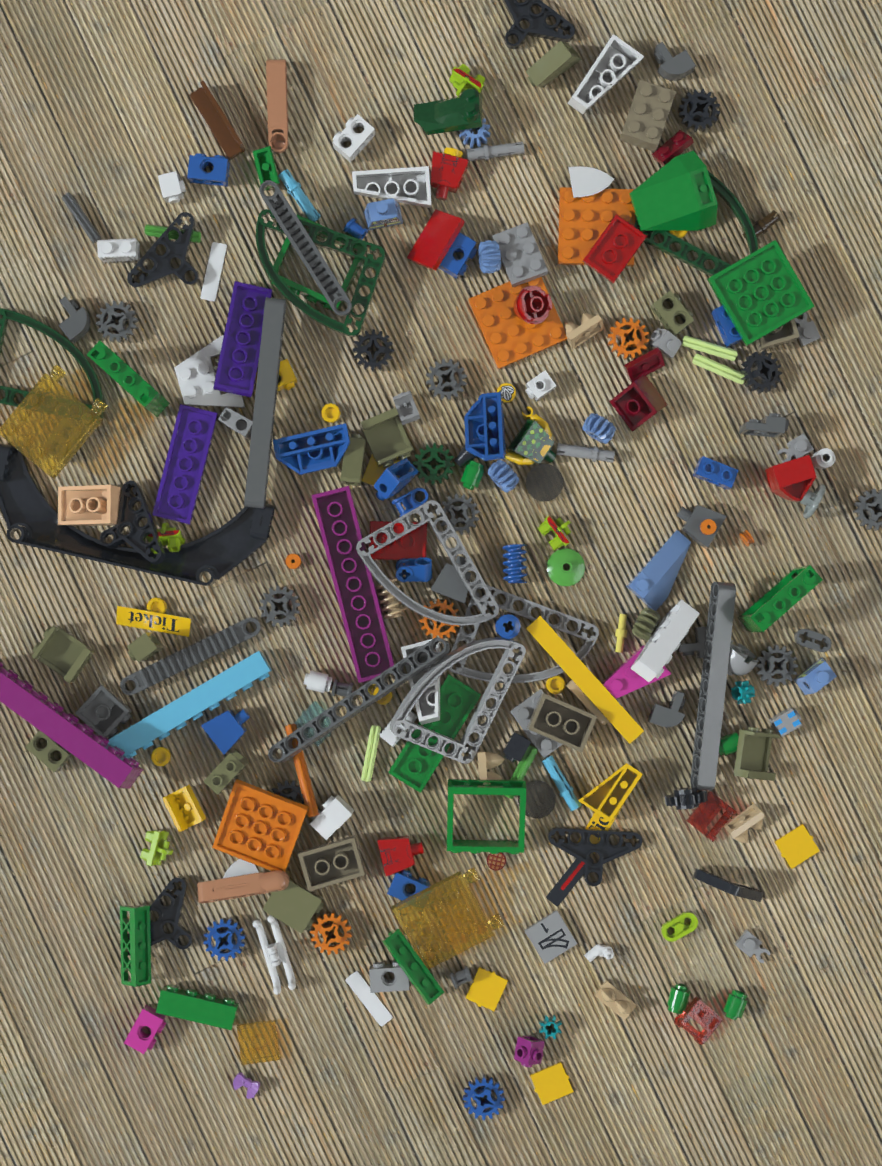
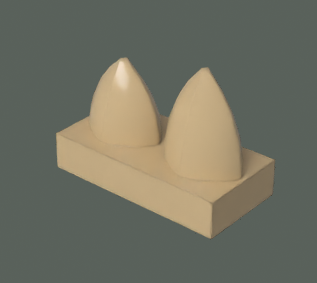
M583 313L581 317L582 325L580 326L570 321L564 322V330L572 349L605 329L603 320L598 314L594 316L589 313Z
M477 751L479 780H503L500 775L487 771V769L499 766L505 758L493 752Z
M752 804L725 823L723 827L733 839L741 843H747V829L751 827L761 830L765 815L755 804Z
M605 980L594 994L595 997L624 1020L627 1019L637 1006L635 1002L608 980Z

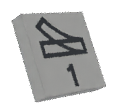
M557 910L524 929L544 964L577 944Z

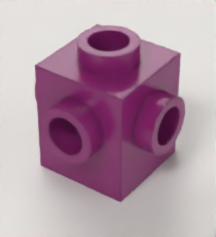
M531 1035L518 1036L514 1060L521 1062V1065L524 1067L541 1064L545 1041Z

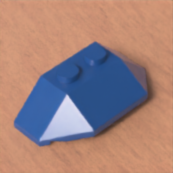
M501 392L481 394L478 401L473 404L464 416L465 449L484 461L504 459L506 446Z
M346 423L273 440L276 459L300 475L337 467L350 444Z

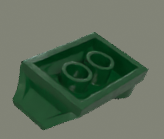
M467 89L458 97L414 104V122L423 128L426 135L482 127V95L476 89Z

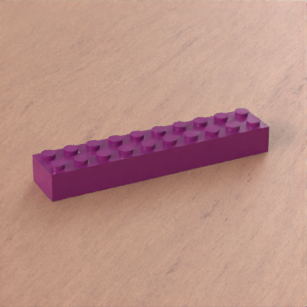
M349 486L311 496L358 683L374 679L395 665L372 573L356 550L357 543L363 537L351 489ZM363 542L361 543L362 547L360 548V551L366 552L365 545Z
M0 661V702L118 788L130 789L144 770L139 767L140 763L136 759L124 756L125 752L122 749L109 745L110 741L107 738L94 734L93 728L87 724L79 723V718L72 713L68 714L62 711L64 707L56 702L52 703L47 700L49 697L45 693L32 689L34 686L31 683L18 679L19 675L11 669L3 668L4 664Z

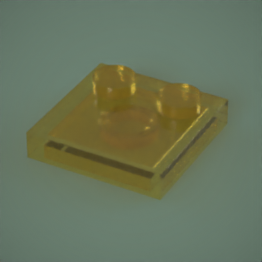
M276 1020L237 1025L241 1065L281 1059Z

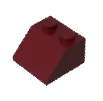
M646 375L635 380L609 401L632 432L668 405Z

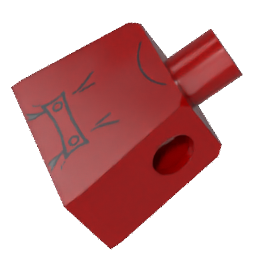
M433 151L431 187L437 188L435 198L445 201L448 191L457 193L467 171L469 160Z
M409 836L382 837L377 840L385 876H390L415 865L414 856L424 853L422 842L411 844Z

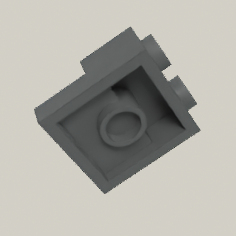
M769 413V416H765L761 420L749 419V422H745L740 426L739 434L777 438L788 430L789 420L781 417V414Z
M101 685L75 714L93 728L94 732L98 735L112 738L119 731L117 729L119 724L122 723L124 725L132 717L130 715L132 710L119 697L117 698L104 685Z

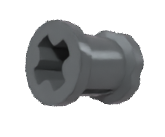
M335 679L331 696L347 697L352 693L354 683H342Z
M468 966L456 973H450L455 989H459V986L468 982L474 983Z

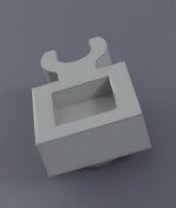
M806 312L802 314L801 320L795 318L800 336L798 340L802 347L821 338L814 322H807Z
M803 433L786 443L789 449L783 448L776 454H786V459L782 461L784 463L790 461L792 456L797 459L814 449Z
M745 930L734 944L750 958L755 954L756 959L760 963L765 962L760 957L761 953L765 952L769 956L771 954L768 949L759 947L762 942L748 930Z

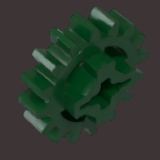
M433 443V448H430L427 444L425 451L421 448L419 449L421 455L415 454V458L418 461L413 462V465L418 466L416 468L420 472L418 479L420 480L424 477L425 484L429 480L432 485L435 484V481L442 484L443 478L445 480L449 479L447 474H453L450 467H454L455 464L450 463V461L454 457L448 456L449 449L443 451V445L436 448V443ZM431 452V456L427 460H422L426 454ZM438 453L442 454L445 457L446 461L441 460L438 457ZM432 460H436V463L439 464L436 466V469H432V466L428 465L432 463ZM422 468H426L430 472V476L426 475ZM446 469L443 474L437 476L438 471Z

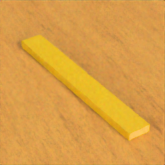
M541 616L526 628L629 744L644 732Z

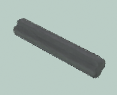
M66 193L63 195L62 200L93 243L100 240L101 236L72 194Z

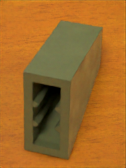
M560 41L526 70V73L529 75L527 79L532 86L543 88L582 59L571 44Z
M351 434V437H349L350 444L344 453L340 478L343 485L362 486L366 439H362V435Z

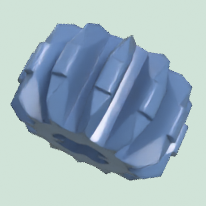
M485 118L482 119V127L472 128L476 129V132L478 130V134H474L472 129L459 130L462 132L459 134V138L464 139V145L470 143V148H473L474 144H476L479 148L481 147V142L487 143V138L490 137L491 133L488 131L490 125L485 124Z
M486 240L478 245L479 265L483 273H494L501 268V250L496 240Z
M591 413L586 418L582 427L583 431L591 438L607 444L613 438L616 431L613 423L603 416Z
M502 460L494 462L487 471L492 481L504 492L508 493L519 483L517 474Z

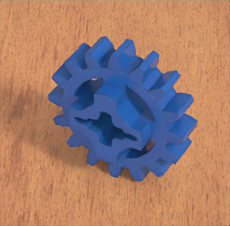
M221 918L220 923L215 920L213 926L209 925L207 927L210 932L204 933V936L208 938L203 942V944H208L206 952L211 950V957L218 955V961L222 957L225 958V961H228L230 955L233 959L236 958L235 952L240 954L242 952L240 947L245 946V942L242 940L245 939L246 935L241 934L244 928L238 929L237 925L239 922L237 921L232 924V918H229L227 922H225L224 918ZM220 927H228L229 929L221 930ZM234 932H235V934H236V936H237V941L234 940V936H233V933H234ZM229 933L227 941L220 945L222 938ZM212 936L216 941V946L212 942ZM221 949H229L231 951L223 952Z
M483 1075L480 1081L478 1077H475V1083L469 1081L470 1088L465 1087L464 1092L466 1094L463 1095V1100L466 1101L464 1107H470L468 1114L470 1115L474 1112L475 1119L479 1115L482 1116V1120H485L487 1115L490 1119H493L492 1113L498 1115V1108L504 1107L503 1103L500 1102L505 1101V1096L501 1095L504 1093L503 1088L498 1089L499 1082L493 1083V1077L486 1080L485 1075ZM492 1089L495 1091L497 1098L491 1094ZM484 1095H487V1099L485 1098L483 1101H481L480 1097H484ZM471 1098L476 1101V1107L472 1104Z

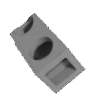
M225 407L218 420L249 440L251 438L253 421Z

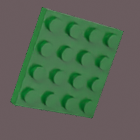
M776 240L708 278L709 284L746 346L815 307Z

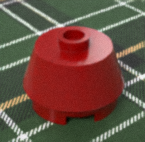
M538 286L523 288L514 301L516 316L530 324L542 323L548 317L550 310H552L550 295L546 294Z

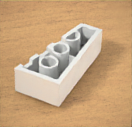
M613 34L567 104L581 114H584L638 65L645 56Z
M429 166L352 171L355 195L383 200L394 198L400 203L427 208L432 206Z
M681 599L663 617L631 669L648 682L653 678L658 679L664 672L663 666L670 662L673 657L672 653L679 648L681 640L688 634L690 627L700 613Z
M432 639L401 647L403 658ZM440 642L436 645L437 652H440ZM422 653L419 660L421 663L427 661V654ZM437 662L409 680L411 689ZM410 664L405 665L407 674L411 671ZM440 676L425 690L415 704L421 725L440 720Z

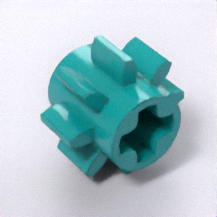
M748 680L735 682L736 686L731 688L732 698L737 700V704L751 703L750 698L755 697L754 686L749 684Z
M545 1015L544 1021L539 1020V1024L543 1026L539 1029V1033L544 1032L545 1039L550 1036L555 1040L557 1032L562 1033L561 1029L558 1028V1026L562 1025V1022H556L555 1015L552 1018ZM552 1023L554 1028L547 1030V1026H550Z

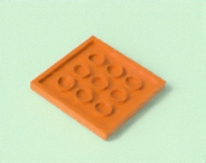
M560 187L557 264L586 265L582 262L616 214L634 226L635 211L629 195L634 189H604L591 196L573 198L572 188ZM634 256L629 261L627 266H634Z
M542 277L513 288L509 281L468 299L498 370L567 340L566 332L553 302L552 310H550L548 317L539 324H530L522 321L514 312V301L523 288L538 286L546 294H549Z
M236 779L212 848L270 871L280 870L286 872L309 807Z

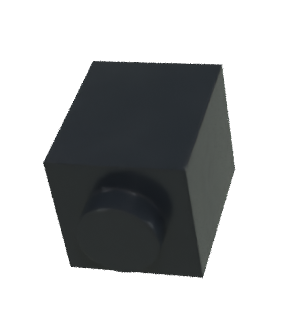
M513 731L503 749L504 757L513 763L515 760L520 762L531 741Z

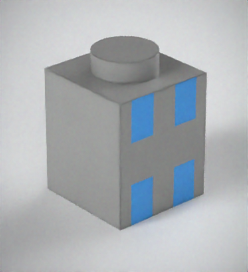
M787 708L769 719L780 737L802 726L800 714L792 708Z

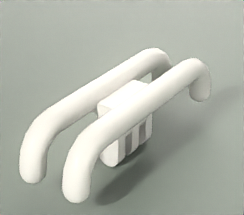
M270 915L267 920L271 924L276 943L268 944L260 920H254L253 926L256 928L271 976L273 992L278 995L281 993V984L276 966L280 965L281 962L283 963L290 990L295 989L296 980L278 921Z

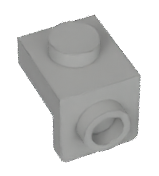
M657 328L651 334L648 345L658 347L668 358H673L682 341L670 331Z
M411 391L403 392L393 397L402 425L420 419Z

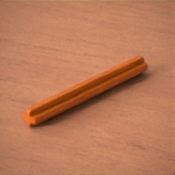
M289 724L285 727L287 736L297 730L296 724ZM297 738L292 741L293 748L298 746ZM301 751L293 757L305 806L309 807L307 815L311 818L318 816L319 811L304 753Z

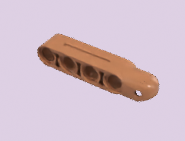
M286 59L266 60L268 142L272 151L280 154L288 148Z
M277 870L197 883L198 902L211 903L283 891L289 885V876L286 872Z

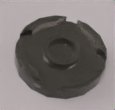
M539 464L528 472L526 489L528 494L537 501L549 502L554 500L562 491L563 477L555 466Z
M541 780L527 782L525 815L536 819L548 816L553 811L556 803V795L553 788ZM518 795V805L520 803V795Z

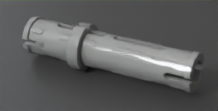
M521 141L495 146L483 145V147L466 149L467 160L484 159L487 161L489 158L524 154V144Z
M558 443L556 455L591 459L592 462L598 460L613 463L615 451L598 449L595 446L594 448Z

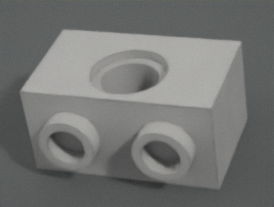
M396 961L386 965L385 962H375L369 967L371 993L406 991L410 989L409 978ZM392 972L395 977L392 980H387L384 974Z

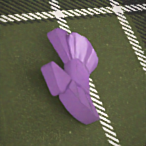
M239 1072L233 1080L234 1090L239 1089L241 1086L248 1088L246 1098L250 1099L254 1098L258 1092L260 1082L252 1081L251 1078H246L242 1072Z

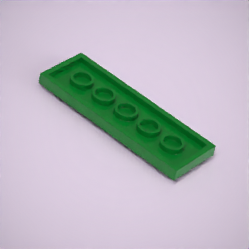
M448 675L440 688V720L421 726L454 739L481 694ZM419 729L414 730L411 735L412 738H418L421 731ZM436 736L428 739L429 745H434L437 742ZM407 741L388 773L421 793L444 755ZM451 743L445 745V752L448 750Z

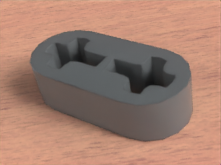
M799 629L794 635L795 642L817 652H827L831 648V640L826 635L808 629ZM805 632L806 637L811 638V641L804 640L802 643L799 635ZM824 639L826 647L820 649V645L814 642L815 640L822 641Z

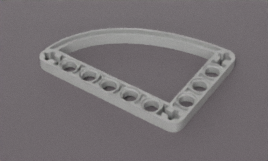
M430 500L361 539L356 545L357 553L376 580L398 601L426 618L448 625L465 626L486 622L496 617L499 613V607L442 507L435 500ZM430 504L432 507H437V509L435 510L437 516L440 513L442 515V517L437 518L434 522L431 520L432 518H434L433 513L427 512V510L429 509L428 505ZM416 513L420 516L421 521L419 524L410 522L412 514ZM438 521L446 522L447 529L445 531H438L436 528ZM429 522L481 614L467 617L449 616L424 607L397 588L380 570L370 555ZM401 523L404 526V531L401 534L395 533L393 531L394 524ZM378 533H385L387 535L385 543L382 544L376 540ZM373 537V541L378 547L374 549V545L370 546L367 553L360 551L361 543L369 544L371 542L369 538ZM452 537L456 540L457 545L455 548L446 546L448 538ZM463 554L466 557L464 565L456 563L457 555ZM473 571L476 574V579L473 582L467 581L465 578L466 572ZM477 588L485 590L486 595L484 598L479 599L475 596ZM489 597L491 601L487 603L490 607L494 606V614H486L485 610H487L485 603L481 606L479 602L485 601Z
M486 585L490 593L491 590L495 591L493 594L494 599L497 594H503L506 597L504 604H497L500 609L534 621L537 618L532 617L531 610L534 607H538L542 611L541 617L551 628L586 640L575 653L580 660L594 646L599 636V630L595 625ZM477 588L475 590V596L479 599H482L479 597V593H477V590H481L482 588ZM472 597L464 617L473 616L470 613V608L476 605ZM489 597L485 601L479 602L482 606L485 603L487 606ZM516 600H520L524 604V608L519 612L513 609V603ZM551 614L559 616L558 624L552 625L549 622ZM570 620H574L577 623V629L573 632L567 629V623ZM480 623L474 624L475 629L471 634L465 633L464 626H460L452 651L457 649L459 641H465L467 644L473 642ZM581 623L585 624L583 626L584 629L589 630L592 627L595 635L590 636V638L587 637L585 632H581V635H578ZM467 657L459 661L461 664L460 668L457 667L454 670L452 669L453 665L448 668L453 673L489 682L494 674L464 667ZM559 665L539 672L515 674L511 683L544 680L561 674L564 671Z
M496 637L476 640L450 652L433 665L409 691L390 722V730L397 737L464 764L472 762L525 656V647L517 641ZM496 648L506 649L460 742L406 720L408 714L425 690L452 665L479 651ZM513 649H518L519 653H514L512 651ZM511 657L512 659H515V662L511 661L508 658ZM510 663L512 665L510 672L504 673L503 667ZM503 681V687L500 690H495L496 682ZM490 698H494V705L492 707H487V700ZM485 715V723L478 724V718ZM396 725H402L407 729V732L403 729L397 730ZM419 729L421 731L420 736L415 739L412 738V732ZM476 732L478 738L473 742L469 741V736ZM436 736L437 742L434 745H429L428 739ZM453 743V749L450 752H445V745ZM468 752L469 754L468 756L463 757L462 753Z

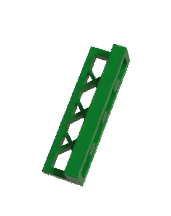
M150 905L120 906L121 984L134 987L151 984ZM127 911H130V920L127 919ZM127 932L130 934V940L127 937ZM128 971L131 973V980H128Z
M399 929L389 932L388 937L382 942L427 1005H430L444 993L443 989Z

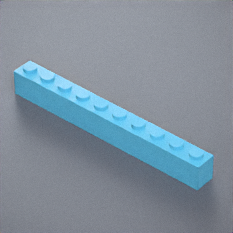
M257 651L108 739L110 741L108 744L122 749L125 752L124 756L128 758L137 755L136 751L143 748V750H146L154 745L152 741L159 738L161 741L170 735L169 731L176 728L178 731L187 725L186 721L192 718L195 721L203 716L202 712L209 708L212 711L220 706L219 702L226 699L228 701L237 696L235 692L242 689L245 691L253 686L252 682L259 679L261 682L270 676L269 672L272 669L262 652Z

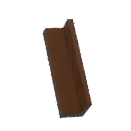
M201 81L202 87L189 94L230 161L246 150L204 81Z

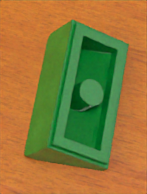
M271 146L252 151L260 185L267 180H271L277 185L280 184ZM267 186L265 190L272 188V186Z

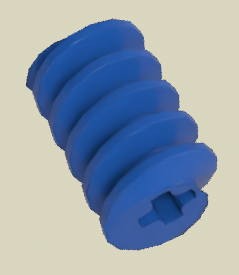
M526 544L503 546V550L508 551V553L503 554V557L508 559L503 562V565L508 566V568L503 569V573L508 574V576L503 577L504 581L508 583H527V581L522 580L527 574L521 572V570L527 568V566L521 564V562L527 561V558L521 556L527 553L526 550L521 549Z
M510 614L501 616L495 624L497 634L506 639L517 636L521 628L518 618ZM511 622L510 626L513 628L506 632L503 624Z

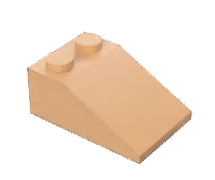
M114 485L58 487V525H117L121 487Z

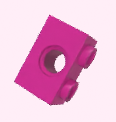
M146 1004L124 1044L142 1054H145L148 1049L152 1050L157 1041L154 1039L156 1033H161L166 1025V1022H164L166 1015L156 1013V1009ZM144 1026L149 1027L151 1034L144 1033L142 1028Z

